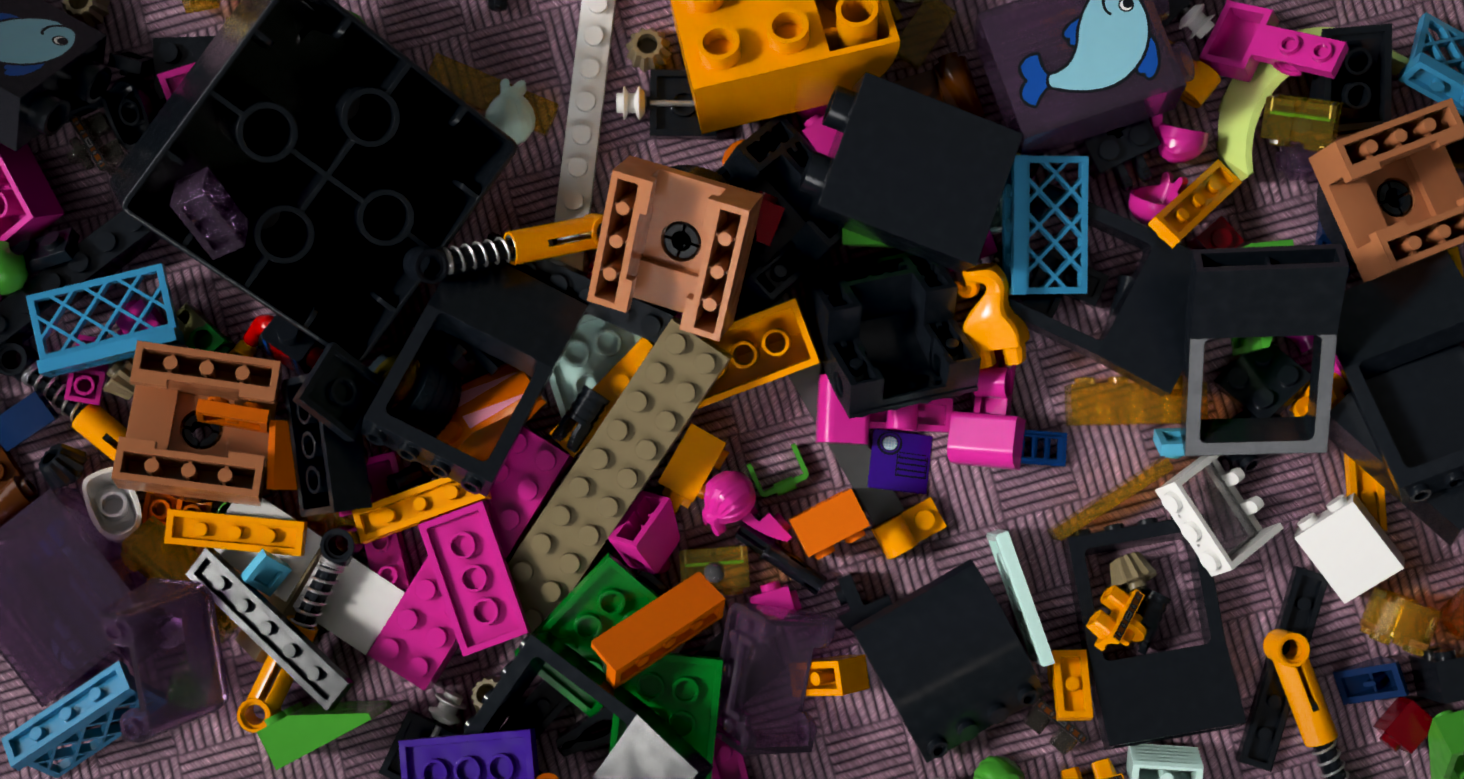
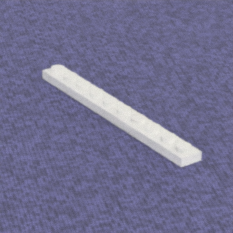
M582 0L554 222L580 218L591 213L616 0ZM579 234L557 238V240L576 237ZM586 251L552 258L583 271Z

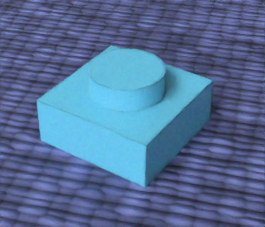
M1181 428L1154 429L1153 442L1160 456L1172 459L1185 456L1180 433Z
M261 549L240 576L245 583L271 596L292 569L288 563Z

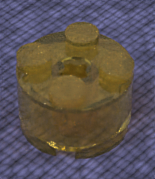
M1374 586L1359 623L1361 625L1360 631L1368 634L1370 638L1387 645L1390 644L1392 639V643L1401 646L1404 651L1423 657L1424 652L1428 651L1443 612L1429 605L1428 608L1421 606V603L1412 598Z

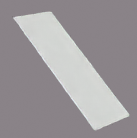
M262 498L261 507L231 503L225 514L296 520L264 498ZM308 527L304 556L272 554L288 563L292 569L273 593L285 602L320 548L322 537ZM214 548L231 566L240 572H243L259 553ZM352 558L349 565L344 567V572L338 574L339 582L332 586L333 594L327 596L328 604L322 607L323 614L318 616L316 620L319 625L366 655L405 592ZM315 567L311 576L316 574L318 570L317 567ZM311 576L293 605L294 608L300 607L302 603L300 597L305 596L307 592L305 587L310 586L313 580Z

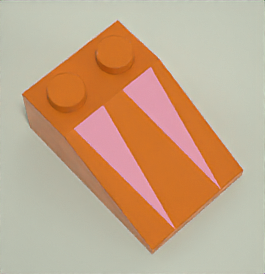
M507 364L493 375L487 373L462 385L460 402L456 412L445 429L436 436L437 439L480 461H486L493 452L531 378L527 373ZM542 394L528 420L546 403Z

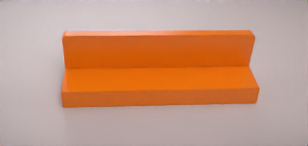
M697 572L591 641V648L607 665L606 681L615 690L721 619L724 612L725 597L701 572Z

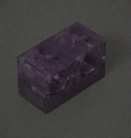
M209 167L176 181L170 206L212 260L245 246L249 220Z

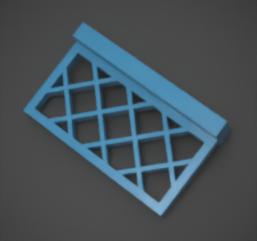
M1425 12L1419 18L1409 61L1400 71L1398 81L1438 103L1452 98L1458 113L1464 117V57L1456 45L1464 47V33ZM1428 28L1435 31L1440 40L1434 41ZM1445 47L1452 60L1446 61L1439 48ZM1427 50H1428V52H1429V54L1431 55V57H1430L1429 55L1423 53V51H1427ZM1451 67H1457V69L1459 70V72H1457L1456 70L1452 69Z
M1015 156L1002 193V271L1007 277L1010 295L1087 294L1089 156ZM1030 163H1040L1050 173L1038 186L1030 178ZM1050 163H1059L1055 169L1050 165ZM1068 163H1078V179L1070 186L1059 172ZM1053 178L1066 190L1055 203L1042 191ZM1037 195L1049 207L1038 221L1030 213V203ZM1069 196L1078 203V213L1071 220L1058 208ZM1053 213L1065 224L1054 238L1042 226ZM1029 221H1030L1031 224L1033 225L1030 229H1029ZM1037 230L1049 242L1038 255L1029 247V238ZM1069 230L1078 238V247L1070 255L1058 243ZM1053 247L1065 259L1054 272L1042 261ZM1069 264L1077 271V287H1067L1058 278ZM1038 265L1049 277L1040 287H1029V272ZM1054 281L1058 287L1048 286Z
M163 263L26 296L40 359L36 360L39 374L50 378L134 358L137 340L172 346L186 345L183 332L179 330L167 273ZM157 274L159 287L152 297L137 289L145 276ZM135 279L131 285L125 282L128 280ZM121 283L129 288L118 305L103 297L111 284ZM101 287L97 293L91 290ZM87 291L95 296L85 313L70 306L78 292ZM135 292L150 300L139 318L124 309ZM161 295H162L164 304H162L161 302L158 301ZM66 296L64 301L58 299V297ZM52 299L60 304L50 322L40 316L37 302ZM101 300L115 308L105 326L90 318ZM155 304L165 309L168 324L153 327L145 322ZM66 309L81 316L71 334L56 326ZM121 313L136 320L130 332L124 335H119L111 330ZM87 321L101 328L102 331L95 342L86 344L77 337ZM42 322L47 325L45 330H43ZM142 325H144V326H146L147 328H149V329H145V330L139 331V329L141 328ZM53 330L68 337L61 350L48 352L46 340ZM108 333L114 336L112 338L105 339ZM74 341L80 344L79 346L71 347Z
M117 661L1 738L11 768L20 771L24 767L29 766L58 779L170 704L171 701L166 693L131 675L127 665ZM151 701L147 705L139 706L140 703ZM130 705L129 708L115 711L117 707ZM123 720L118 724L110 725L111 722ZM100 724H101V726L98 727V728H93V729H88V730H86V727H90V726H95V725H100ZM94 739L89 743L81 744L83 741ZM72 744L70 747L57 749L58 746ZM64 759L56 765L53 764L55 760Z

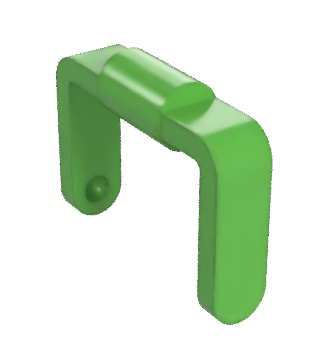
M796 443L791 444V448L803 474L781 480L773 484L774 487L763 491L752 464L746 465L760 496L768 497L775 493L781 496L796 489L797 483L808 478L809 472Z

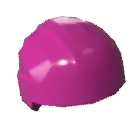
M1161 108L1151 109L1149 121L1161 143L1158 146L1160 156L1173 164L1186 163L1199 157L1207 147L1209 133L1163 123V111Z
M1166 171L1161 175L1160 185L1141 186L1132 189L1128 200L1130 212L1141 224L1150 227L1148 223L1186 188L1188 184L1187 177H1179L1173 183V174Z
M723 471L712 477L706 484L704 494L705 507L702 510L701 518L704 525L710 524L716 536H720L727 530L725 524L743 519L754 507L757 495L751 479L743 472Z

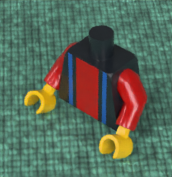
M261 314L253 320L244 334L243 340H240L229 354L238 353L242 356L253 357L256 354V346H258L259 349L277 361H281L283 365L300 376L310 373L325 346L276 314L274 317L268 314Z

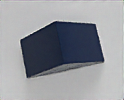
M1379 656L1333 672L1343 705L1402 697L1410 694L1398 660Z

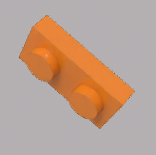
M210 396L207 400L198 398L195 411L197 422L268 433L270 410H265L264 406L252 402L243 403V406L229 404L227 399Z

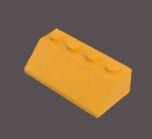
M796 298L734 321L719 342L709 339L733 357L699 408L821 362L812 332Z

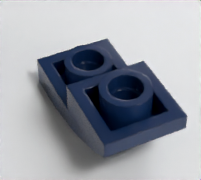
M40 389L0 414V444L6 452L59 418V415Z

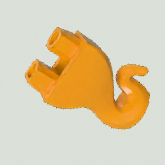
M993 262L977 264L975 267L962 271L965 285L955 281L958 286L957 294L959 296L973 298L979 293L980 284L986 286L984 295L970 311L962 328V331L981 357L980 369L992 367L997 363L994 350L1003 351L1005 365L1023 363L1027 359L1025 342L1030 339V335L1025 322L1014 313L1009 305V284L1005 273L997 263Z

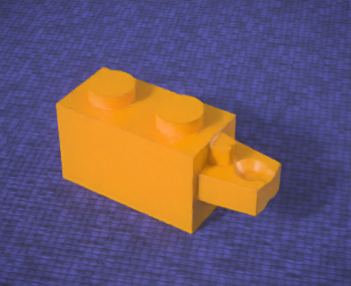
M692 423L658 481L659 484L665 486L662 495L671 499L675 514L681 505L688 509L697 497L702 500L704 499L706 484L709 481L707 479L713 468L720 470L729 452L724 450L726 442Z

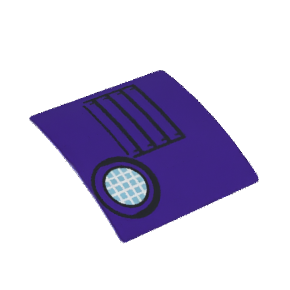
M874 429L867 487L926 494L932 436Z

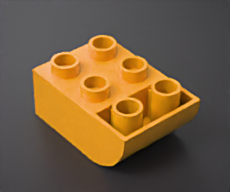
M670 0L674 26L702 134L828 105L837 85L852 90L855 83L866 72L881 77L894 62L900 48V38L888 0Z

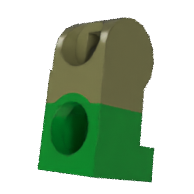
M186 302L176 312L179 330L183 332L185 344L189 348L229 354L236 344L229 337L218 330L201 311L189 302Z

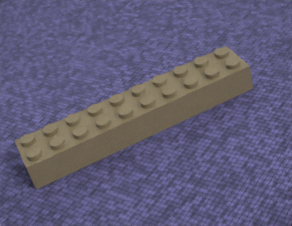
M677 317L670 320L508 562L514 585L531 630L527 635H530L582 581L609 541L608 537L642 492L733 357L708 338L679 330L681 320Z

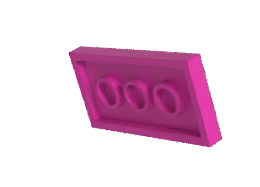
M480 501L418 524L463 657L531 632L486 501Z

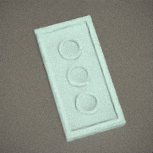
M1001 529L988 532L986 537L1030 660L1043 667L1055 664L1009 532Z

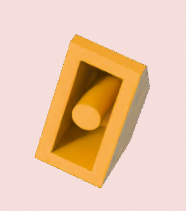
M865 654L838 655L788 663L793 696H843L870 688Z

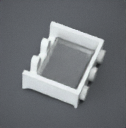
M1221 455L1200 456L1161 487L1155 489L1164 508L1169 511L1180 528L1183 537L1188 540L1199 557L1201 564L1207 569L1211 577L1235 569L1284 529L1281 523L1266 528L1261 527L1254 513L1264 507L1263 500L1258 496L1246 500L1242 498L1234 485L1245 478V473L1238 467L1225 472L1217 460Z

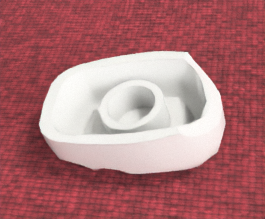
M108 467L88 475L82 483V492L89 517L94 526L109 541L120 543L129 541L137 536L142 528V511L135 490L118 488L111 478L113 467Z

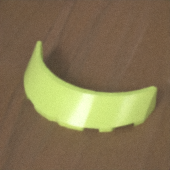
M1313 27L1297 31L1321 36L1322 29L1335 27ZM1392 50V74L1397 75L1408 64L1409 59ZM1259 63L1250 82L1232 78L1222 97L1218 110V141L1216 142L1218 157L1241 181L1254 174L1252 159L1253 139L1260 114L1276 88L1289 76L1276 70L1273 65L1268 63Z

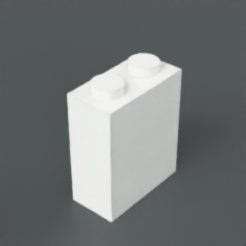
M1355 492L1347 497L1343 494L1337 496L1326 505L1327 510L1317 516L1315 513H1310L1297 523L1298 528H1296L1295 540L1344 604L1404 569V556Z

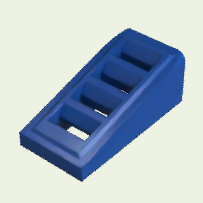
M1025 430L1021 464L1065 467L1067 433ZM1025 437L1031 438L1030 457H1024ZM1038 438H1044L1043 458H1037ZM1051 439H1057L1056 459H1050Z

